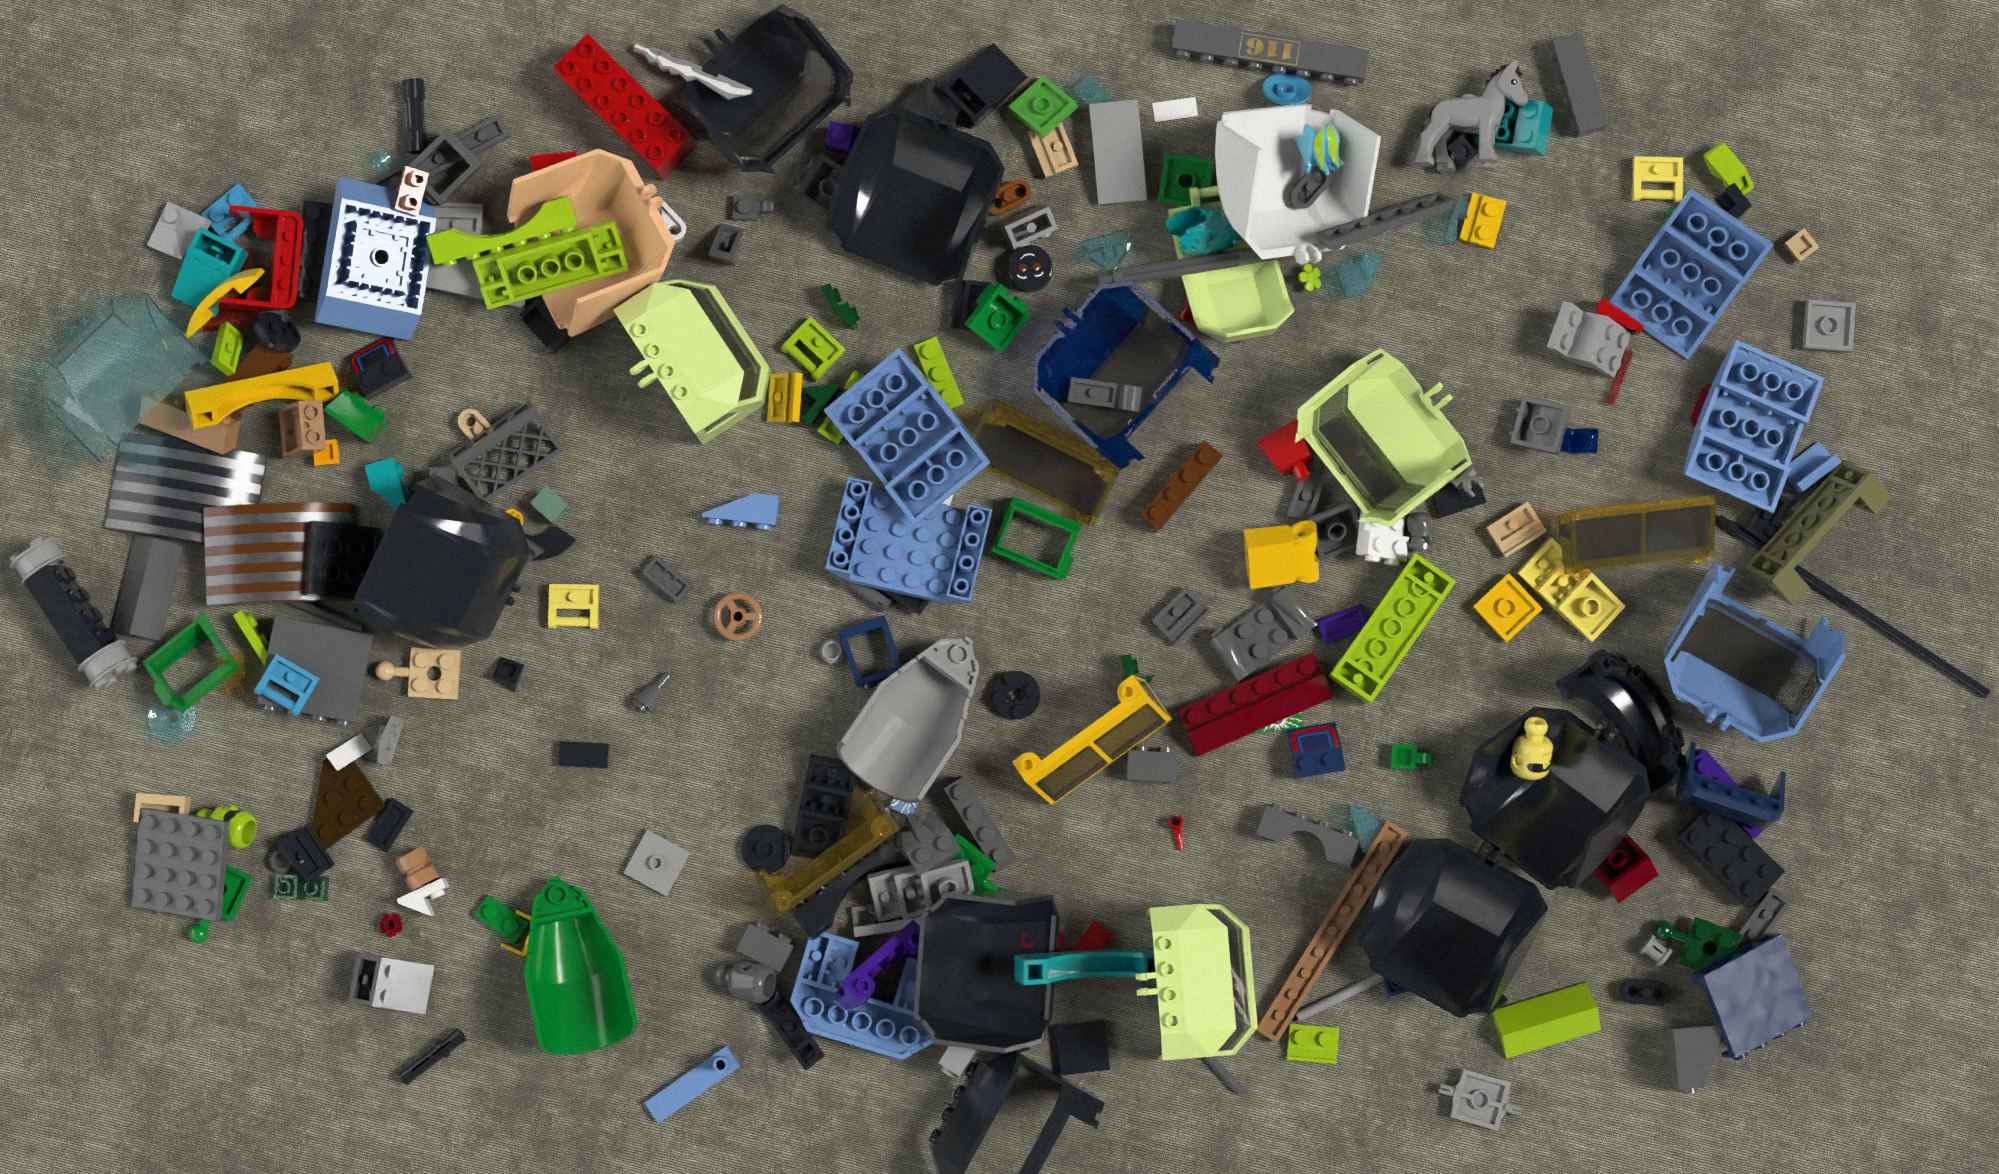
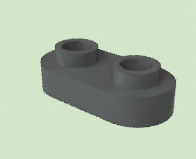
M1313 166L1308 174L1305 173L1290 191L1289 199L1292 205L1300 209L1310 207L1330 184V171L1329 175L1326 176L1319 166ZM1316 173L1321 175V180L1318 183L1313 179ZM1301 191L1305 194L1303 201L1297 198L1298 193Z

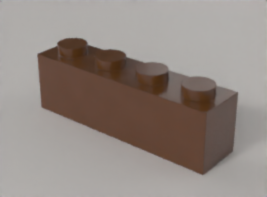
M260 341L236 367L235 374L227 376L221 384L286 371L293 363L291 359L294 355L291 352L276 351ZM255 403L239 408L229 415H231V418L239 421L244 409L247 406L249 408L252 407Z
M1203 440L1141 513L1140 518L1159 533L1217 465L1223 455Z

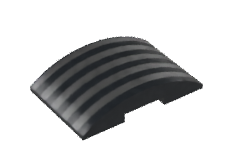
M123 432L105 528L205 545L203 508L259 504L268 457L234 449L225 454H220L185 440Z

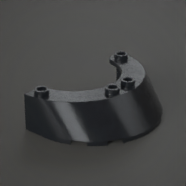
M1601 649L1591 654L1555 682L1561 696L1569 700L1583 699L1597 706L1612 721L1616 729L1620 731V736L1627 746L1629 755L1646 767L1651 792L1648 800L1675 785L1686 765V756L1682 755L1681 749L1685 745L1681 728L1674 725L1671 718L1674 712L1655 682L1639 665L1633 667L1628 663L1627 656L1617 651L1609 653L1606 649Z

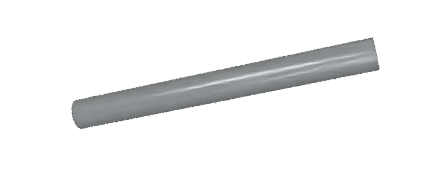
M1376 973L1296 1012V1016L1299 1022L1383 982V977Z

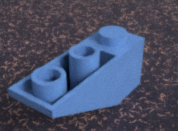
M753 493L702 513V517L708 519V524L722 525V521L732 522L733 527L746 528L747 524L756 525L758 530L771 531V527H777L780 497Z

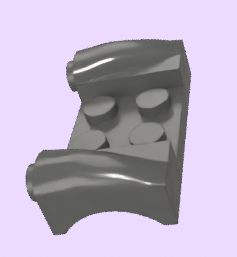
M1279 585L1270 592L1272 597L1230 628L1224 630L1221 627L1210 635L1212 640L1208 643L1209 646L1221 659L1236 683L1318 625L1289 585L1285 588L1283 585Z

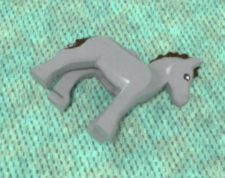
M1518 61L1503 65L1500 69L1492 72L1490 79L1486 80L1482 96L1476 97L1472 94H1464L1462 98L1445 99L1433 106L1424 118L1425 123L1421 127V141L1414 159V165L1422 167L1434 166L1432 153L1435 147L1437 170L1442 173L1455 172V162L1450 158L1448 145L1450 139L1457 131L1479 134L1477 167L1481 171L1495 170L1496 164H1499L1493 145L1496 131L1504 114L1506 99L1513 101L1518 106H1524L1528 102V96L1520 80L1523 73L1519 71L1521 66L1518 65Z

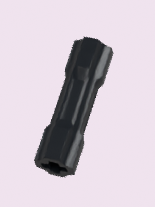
M407 78L402 80L403 99L405 101V152L414 155L421 154L427 148L424 114L425 86L423 79Z

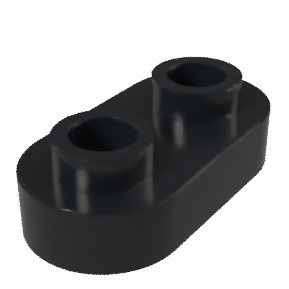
M1630 978L1625 980L1620 986L1622 999L1632 1004L1663 1006L1671 997L1669 987L1660 981ZM1634 986L1636 993L1631 996L1628 993V988ZM1655 989H1659L1661 992L1659 998L1653 997Z

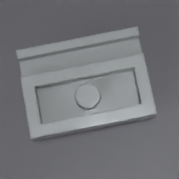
M434 204L436 213L434 232L454 227L464 232L482 235L483 204Z

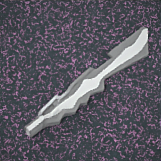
M635 44L633 48L634 53L643 56L649 64L658 66L661 71L670 72L671 75H680L686 82L696 79L727 100L753 93L750 87L720 74L716 78L703 72L701 66L683 59L674 58L670 53L655 48H646L639 44Z

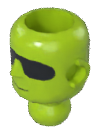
M221 805L214 811L202 809L196 814V816L230 821L229 848L244 849L255 838L257 831L255 817L248 811L238 809L235 805L231 807Z

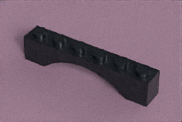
M904 826L898 831H909V828ZM897 832L895 833V838L890 842L884 841L875 848V853L869 857L867 855L861 857L855 863L856 866L849 872L848 870L842 871L836 876L834 883L830 886L827 884L823 885L816 891L815 897L809 901L805 899L795 907L794 917L812 941L833 926L835 915L843 899L859 882L866 879L868 874L911 865L896 844Z

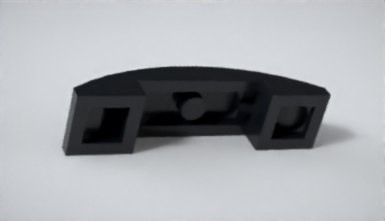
M776 988L768 1001L755 1003L790 1048L792 1054L805 1071L826 1056Z

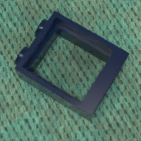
M885 615L838 631L857 688L862 687L863 691L877 686V681L888 678L902 667ZM883 628L895 668L861 679L848 640Z

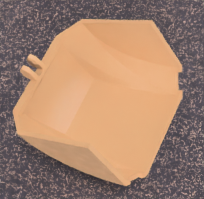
M595 149L513 179L507 211L508 222H514L516 229L531 220L547 200L571 194L579 223L574 226L575 230L615 219L620 237L623 240L629 270L541 295L558 328L568 329V335L571 337L616 316L613 309L653 283H658L675 244L673 236L658 211V208L663 205V199L660 196L651 198L657 190L655 185H644L631 160L601 149ZM560 231L550 232V237L559 235ZM536 237L527 239L528 243L538 241Z

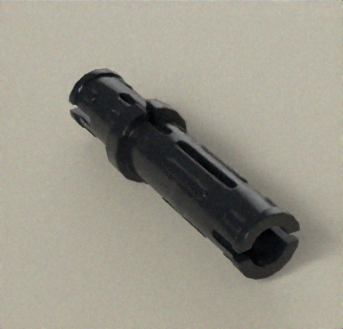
M457 1028L442 1041H436L434 1047L398 1073L400 1079L404 1084L409 1085L410 1082L443 1057H449L451 1051L467 1041L464 1033Z

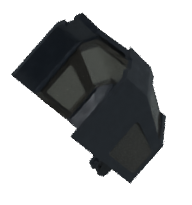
M781 4L758 16L731 41L717 28L714 33L725 45L720 51L717 50L711 40L706 38L703 41L714 57L702 66V71L716 78L720 74L750 87L753 90L752 94L727 100L695 79L685 82L674 100L676 105L699 132L738 169L743 172L776 173L771 166L841 103L850 107L851 83H853V72L807 16Z

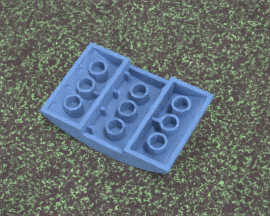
M1691 188L1652 239L1609 302L1644 326L1643 329L1686 359H1689L1774 244Z
M1736 339L1722 362L1705 399L1689 445L1683 475L1767 512L1774 513L1791 469L1788 466L1804 424L1809 421L1825 378Z
M900 348L895 350L824 409L825 413L851 446L860 453L882 481L885 489L914 525L991 463L955 412Z

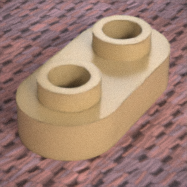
M466 409L458 417L460 429L470 439L491 426L474 409ZM475 418V424L468 426V419ZM491 448V449H489V450L486 451V452H490V451H493V450H495V449H494V448Z

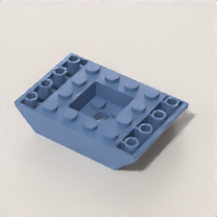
M338 177L314 322L407 341L411 340L422 313L431 250L426 236L435 231L436 225L435 206L426 196L423 195L418 216H414L393 209L397 189ZM378 250L383 251L386 255L384 264H379L375 260V253Z

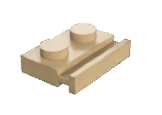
M1062 122L1044 139L1034 131L1028 132L1045 179L1078 167L1077 159Z
M1529 502L1524 503L1485 528L1498 549L1502 552L1504 558L1547 532Z

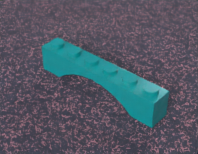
M391 457L364 466L371 489L379 494L392 507L394 512L401 502L406 504L412 497L408 485L404 486L402 477L405 476L403 465L401 462L397 463L395 458Z
M1153 946L1015 955V980L1022 985L1048 984L1055 981L1082 977H1136L1135 974L1155 972Z

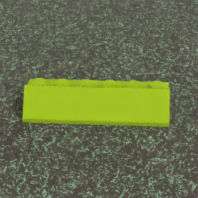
M615 219L473 259V265L480 282V290L488 310L629 270L623 240L620 237Z

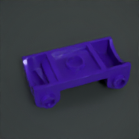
M914 919L841 982L842 987L832 996L845 1010L857 1008L868 1001L875 989L873 979L881 968L885 969L894 960L900 963L907 956L918 955L920 926Z

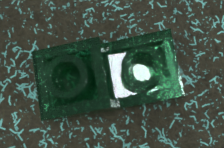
M275 874L274 899L328 901L329 877L318 876L304 885L297 875Z

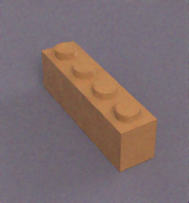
M154 389L142 396L139 423L220 454H225L236 448L240 421L231 418V415L223 418L217 425L193 430L184 397L169 395L163 389Z

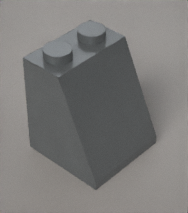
M1716 1023L1664 1027L1670 1087L1677 1089L1682 1094L1697 1093V1088L1705 1087L1722 1036L1719 1026Z

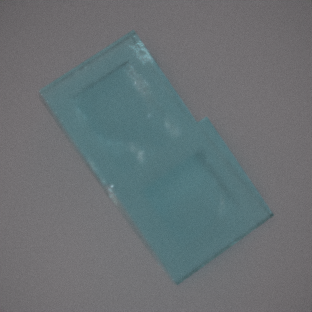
M1463 194L1450 212L1445 226L1443 245L1453 246L1456 243L1457 222H1464L1467 219L1468 194Z

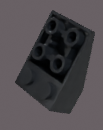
M993 43L961 68L941 87V90L945 96L962 110V115L976 128L1028 77Z

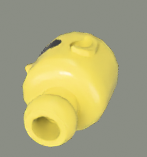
M1530 717L1524 724L1526 733H1522L1515 738L1510 766L1513 773L1518 777L1527 780H1538L1545 777L1549 772L1553 744L1550 739L1544 736L1548 730L1546 721L1539 717Z

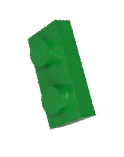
M490 895L486 897L474 915L514 944L530 924Z

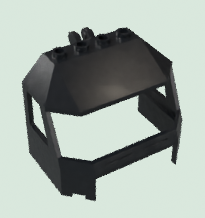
M1017 1051L1007 1053L996 1052L977 1058L975 1063L971 1062L965 1072L967 1078L963 1085L959 1084L956 1090H951L950 1095L955 1100L952 1104L944 1103L942 1108L945 1110L941 1116L943 1122L939 1129L935 1128L929 1137V1142H931L929 1148L936 1173H965L1013 1086L1021 1062L1057 1082L1060 1092L1052 1113L1018 1174H1039L1070 1115L1097 1129L1099 1121L1095 1117L1097 1113L1100 1114L1103 1111L1105 1103L1092 1092Z

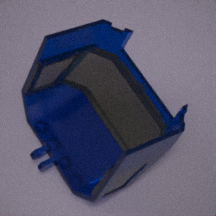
M1133 280L1100 284L1089 293L1086 301L1073 312L1066 306L1063 308L1064 315L1069 318L1065 324L1056 318L1052 321L1058 329L1051 340L1044 344L1034 357L1033 392L1091 447L1118 468L1123 469L1128 467L1129 461L1135 458L1138 461L1146 458L1127 440L1192 367L1212 384L1214 376L1211 373L1213 368L1218 367L1220 358ZM1070 377L1143 387L1140 410L1137 412L1066 401Z

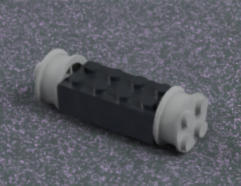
M39 537L29 544L30 547L28 549L19 551L10 557V568L18 571L23 579L21 581L22 586L28 588L77 664H80L78 671L86 674L91 682L89 685L90 689L97 690L103 686L107 689L118 682L116 678L122 674L127 675L137 668L136 662L138 659L131 657L125 648L126 641L124 639L116 641L115 633L110 628H107L102 621L104 619L102 613L90 603L88 592L76 582L75 579L77 577L70 567L64 566L70 557L68 554H63L58 547V538L49 537L44 540L43 537Z

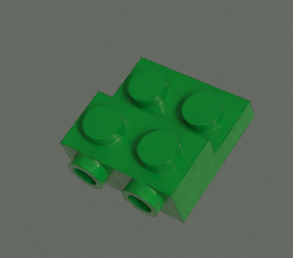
M990 282L975 301L979 305L965 322V325L1002 353L1031 316V313L1024 309L1027 304L1017 296L1013 299L1008 296L1010 291L1000 283L995 286Z

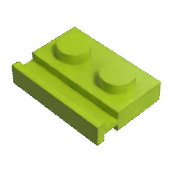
M1289 1023L1286 1059L1337 1064L1339 1028Z

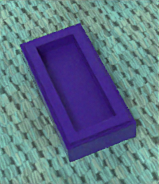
M1358 604L1316 623L1318 624L1317 628L1323 643L1326 645L1362 630L1368 618L1362 604Z

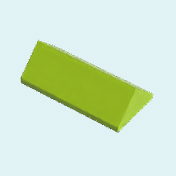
M1586 982L1508 1005L1492 1013L1506 1059L1601 1030L1598 1007Z

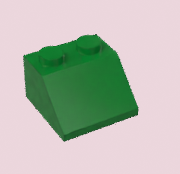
M345 390L328 404L324 411L361 438L373 444L389 422V420L384 418L386 412L375 404L372 408L366 405L364 402L367 398L354 390L351 394Z

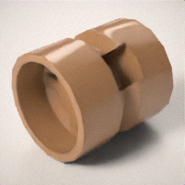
M424 846L395 861L401 874L407 875L405 881L411 892L440 878L435 866L429 865L430 857Z

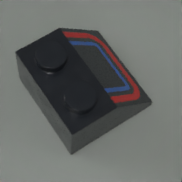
M384 336L347 356L354 377L364 395L370 400L413 377L392 337Z

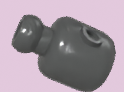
M740 960L733 967L728 964L718 965L714 971L713 979L716 985L720 987L728 986L731 995L741 1000L764 1003L770 999L775 990V972L770 966Z

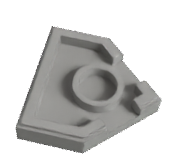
M391 715L386 726L380 725L373 748L378 750L377 763L386 766L391 765L403 727V718Z

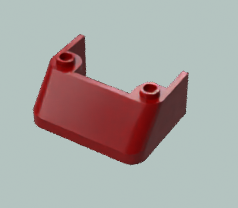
M229 205V217L254 219L253 228L255 234L260 239L271 240L272 248L268 288L255 287L251 289L247 294L246 300L220 297V307L254 312L288 310L292 308L296 302L303 233V220L301 216L291 211Z

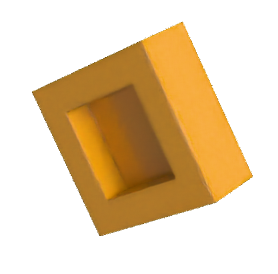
M337 439L325 440L326 450L313 455L315 467L340 464L339 443Z

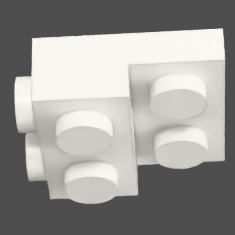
M1360 510V519H1361L1362 517L1365 516V514H1364V512H1363L1362 510ZM1405 516L1392 526H1384L1372 522H1359L1356 555L1365 556V561L1380 562V559L1385 560V565L1399 566V562H1407L1409 537L1403 536Z

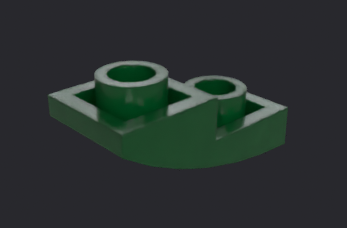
M830 283L821 286L826 300L837 316L853 330L857 329L856 321H859L860 318L855 306L850 308L848 302L839 305L838 303L842 299L838 289H832Z

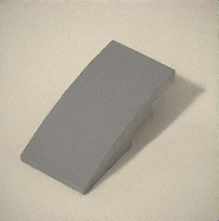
M1138 99L1089 103L1098 205L1147 200Z
M489 250L479 252L480 257L490 254ZM431 254L426 288L484 301L480 290V282L473 265V259L458 258L456 259V264L443 267L442 263L435 265ZM525 300L511 303L507 306L524 309Z
M968 859L947 860L920 876L917 875L912 865L867 875L878 922L900 916L903 919L920 916L938 902L946 892L975 891Z

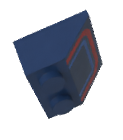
M1335 722L1286 730L1294 779L1346 770Z

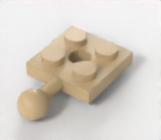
M411 648L410 667H394L392 663L382 661L376 666L375 673L383 681L390 680L393 676L409 677L408 697L458 700L461 650ZM432 667L440 668L442 673L440 679L436 681L428 678V671Z

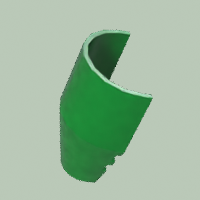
M558 876L551 877L547 885L533 900L524 968V980L538 1046L543 1053L550 1055H575L607 1048L624 1041L633 1035L638 1028V1020L623 953L613 941L610 932L603 925L583 889L570 885Z

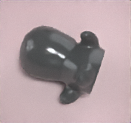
M1416 512L1408 516L1406 525L1410 535L1408 544L1410 552L1434 549L1433 538L1430 536L1432 534L1431 517L1424 512Z

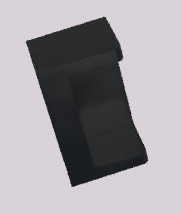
M540 296L518 315L553 354L573 338L568 335V329L558 328Z

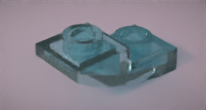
M1090 72L1072 89L1088 108L1089 103L1116 101Z

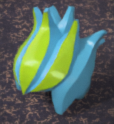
M1330 123L1317 132L1308 124H1305L1303 135L1298 136L1296 142L1304 159L1302 170L1306 169V174H1308L1313 165L1316 164L1328 176L1329 169L1336 171V167L1339 168V165H1344L1339 157V134Z

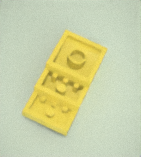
M1550 537L1516 572L1540 597L1591 642L1626 607L1592 572H1588L1572 555H1569Z

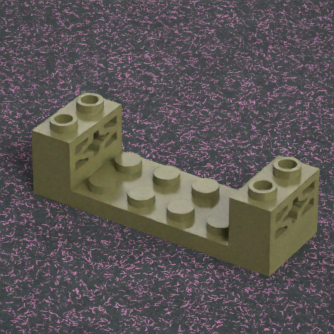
M1842 460L1744 568L1766 593L1794 605L1810 588L1794 570L1809 551L1820 542L1821 538L1836 525L1841 516L1853 505L1876 515L1886 506V503L1892 496L1871 471Z

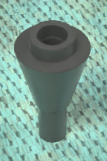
M664 672L655 684H651L633 697L635 700L634 706L643 714H646L647 711L652 713L660 698L662 689L671 680V676Z

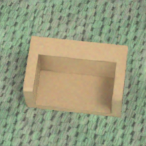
M136 793L133 821L139 823L140 808H151L189 815L191 797Z

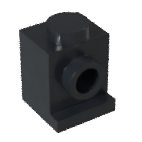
M1465 133L1448 146V149L1451 151L1449 155L1458 165L1461 163L1466 167L1478 156L1479 145L1469 133Z

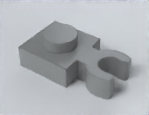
M1471 466L1467 467L1450 481L1458 490L1463 487L1471 497L1475 496L1471 491L1473 485L1477 484L1481 488L1484 487L1482 481L1475 476L1477 473Z

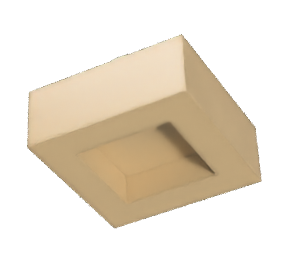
M1805 228L1783 244L1797 263L1819 248Z

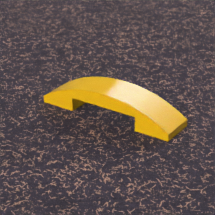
M262 268L246 270L227 278L216 286L193 313L186 332L188 336L193 335L210 320L214 314L209 307L219 300L220 297L233 287L241 294L257 281L265 271Z

